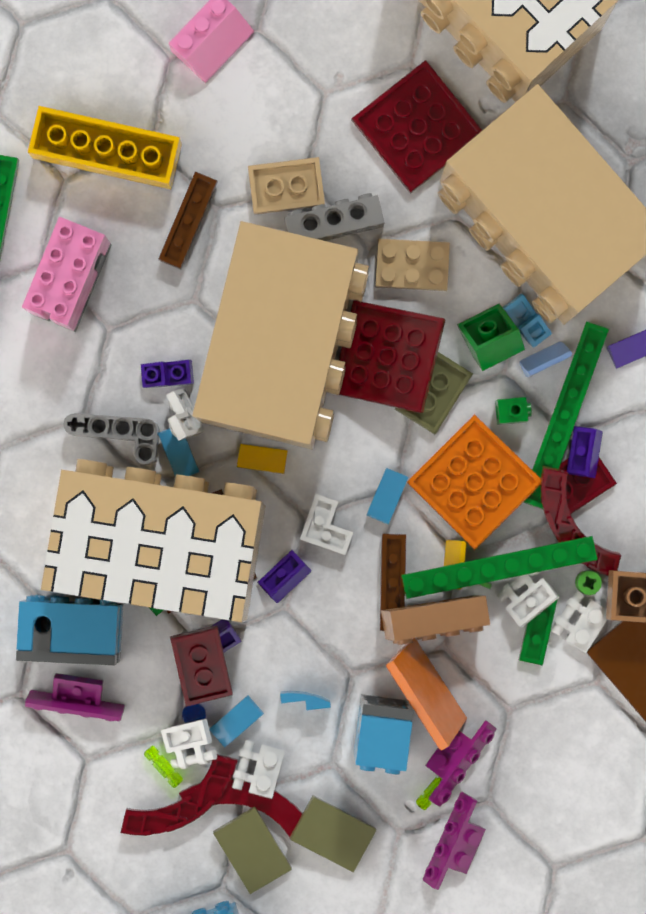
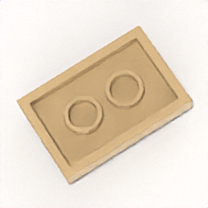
M319 157L248 166L254 215L312 208L325 204Z
M378 239L375 287L447 291L450 243Z

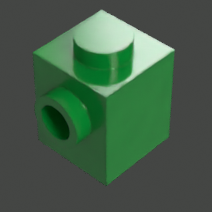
M526 397L497 399L495 401L497 425L528 422V417L532 416L531 403H527Z

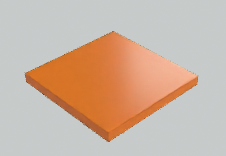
M474 414L407 483L476 550L541 485V478Z
M412 638L413 643L405 644L386 664V667L439 750L442 751L450 745L467 717L416 638Z

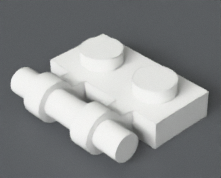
M540 572L518 577L511 584L507 583L503 586V590L497 594L501 602H504L507 598L512 600V603L506 607V610L519 627L526 625L559 598L545 578L540 579L537 583L534 581L533 578ZM526 584L529 589L519 596L516 591Z
M576 591L573 597H569L567 600V606L561 616H557L554 622L556 624L551 631L560 636L565 628L569 633L564 640L587 653L607 621L606 609L591 599L584 607L580 602L585 595ZM576 610L581 614L574 625H572L568 621Z
M207 718L161 730L166 752H175L176 759L171 760L173 769H187L193 764L199 763L204 765L208 764L211 760L217 759L215 750L207 751L205 749L206 744L212 743ZM194 748L195 754H187L186 749Z
M245 740L244 747L239 752L240 761L238 768L233 774L234 783L232 788L242 790L245 781L251 783L248 793L272 799L285 751L261 745L259 754L252 752L254 742ZM250 760L257 762L253 775L246 773Z

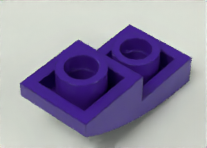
M192 360L141 364L143 388L194 384Z

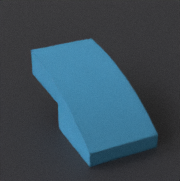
M524 294L518 295L503 307L532 348L552 334Z
M170 428L159 432L158 435L174 475L191 476L198 473L199 468L187 439L178 441Z
M386 468L366 515L389 524L408 477Z
M301 691L280 692L281 704L306 701V710L331 708L330 700L316 694Z
M247 695L209 730L225 748L264 713Z

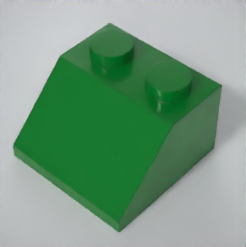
M500 303L457 324L474 360L482 371L525 350L519 329Z

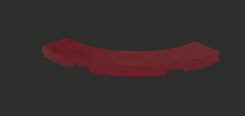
M543 466L540 490L544 515L558 542L587 537L576 525L568 508L566 495L568 472ZM594 543L598 560L582 564L606 576L609 575V570L618 571L621 554Z
M217 754V759L212 760L208 772L199 785L187 796L173 804L148 810L126 808L120 833L141 836L174 831L195 821L205 814L223 794L234 774L238 759Z
M231 778L227 788L214 805L238 804L251 808L256 807L258 811L263 812L276 821L290 838L303 814L300 809L276 790H274L272 799L248 793L251 783L245 781L242 790L232 788L234 778ZM199 783L180 791L179 795L181 798L191 793Z

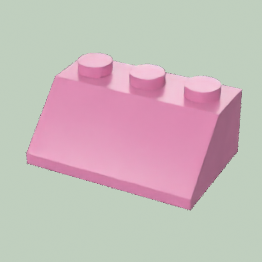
M209 0L169 42L171 52L206 83L254 33V30L228 0Z

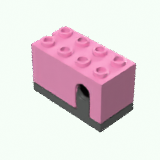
M59 217L22 308L36 317L46 321L51 319L57 325L76 332L112 245L107 237L102 233Z

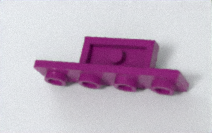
M55 673L52 693L30 690L25 701V707L35 710H49L60 714L68 713L85 718L105 719L106 721H121L125 709L124 704L102 701L104 680Z
M487 720L484 721L472 739L458 731L450 745L442 751L437 748L425 766L442 778L429 797V800L440 807L450 799L452 790L463 781L468 768L479 759L481 750L494 738L497 728Z
M460 792L448 822L445 824L441 838L435 847L431 861L425 870L423 881L436 890H439L448 868L467 874L486 830L479 825L469 822L477 800L464 792Z

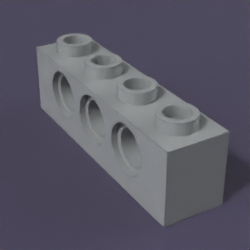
M372 193L360 195L358 200L350 202L349 199L338 200L335 202V205L326 207L325 204L317 205L311 208L312 211L304 213L302 210H295L289 212V216L284 217L287 232L323 241L382 228L385 224L378 195L372 196ZM354 209H360L364 216L356 220L351 217L350 213ZM334 214L339 216L341 221L337 225H331L328 223L327 218ZM308 220H313L317 223V228L313 231H308L304 228V223Z

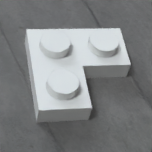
M184 389L175 390L166 395L169 400L170 409L176 413V415L168 418V421L170 423V430L177 437L178 441L197 436L205 431L202 423L192 416L194 408Z
M315 494L300 540L346 555L353 532L331 525L338 501Z

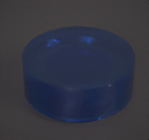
M200 703L185 706L182 711L184 723L206 719L207 715L205 707Z

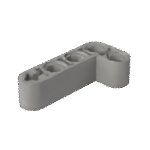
M76 413L70 414L64 419L65 431L73 436L135 441L134 457L137 462L143 465H151L157 460L159 448L158 434L160 430L158 424L153 420ZM77 419V422H80L82 424H88V429L85 427H77L75 431V429L71 427V423H75ZM99 420H103L106 424V428L102 433H96L94 430V425ZM122 422H127L130 425V430L126 435H120L118 432V426ZM146 424H152L154 427V432L149 437H145L142 434V428ZM144 448H150L152 451V457L148 461H143L140 458V452Z

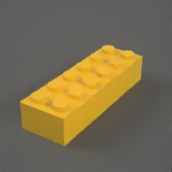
M38 106L28 154L32 159L172 190L182 142L180 137Z

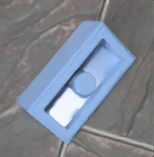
M558 342L522 359L519 364L525 376L530 377L572 356V352L563 342Z

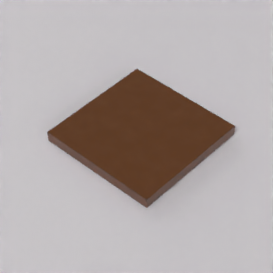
M621 621L590 647L587 654L646 722V622Z

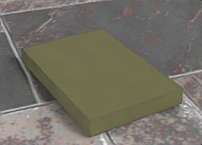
M438 352L423 414L399 408L394 410L435 435L473 373Z
M312 795L290 836V840L354 873L377 829Z
M256 807L249 809L213 831L214 836L250 894L292 870L290 863Z

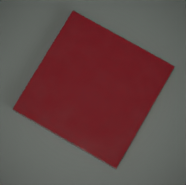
M426 60L351 118V121L410 194L443 169L447 160L483 131Z
M353 300L351 312L357 314V324L351 348H341L339 361L345 362L346 369L339 395L423 414L446 320L440 317Z

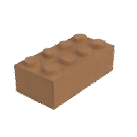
M609 570L606 619L646 622V573Z
M471 595L381 610L385 639L391 640L393 644L398 645L413 643L412 638L422 639V641L436 639V634L446 637L460 635V630H463V632L469 631V633L484 631L483 626L490 625L486 596Z

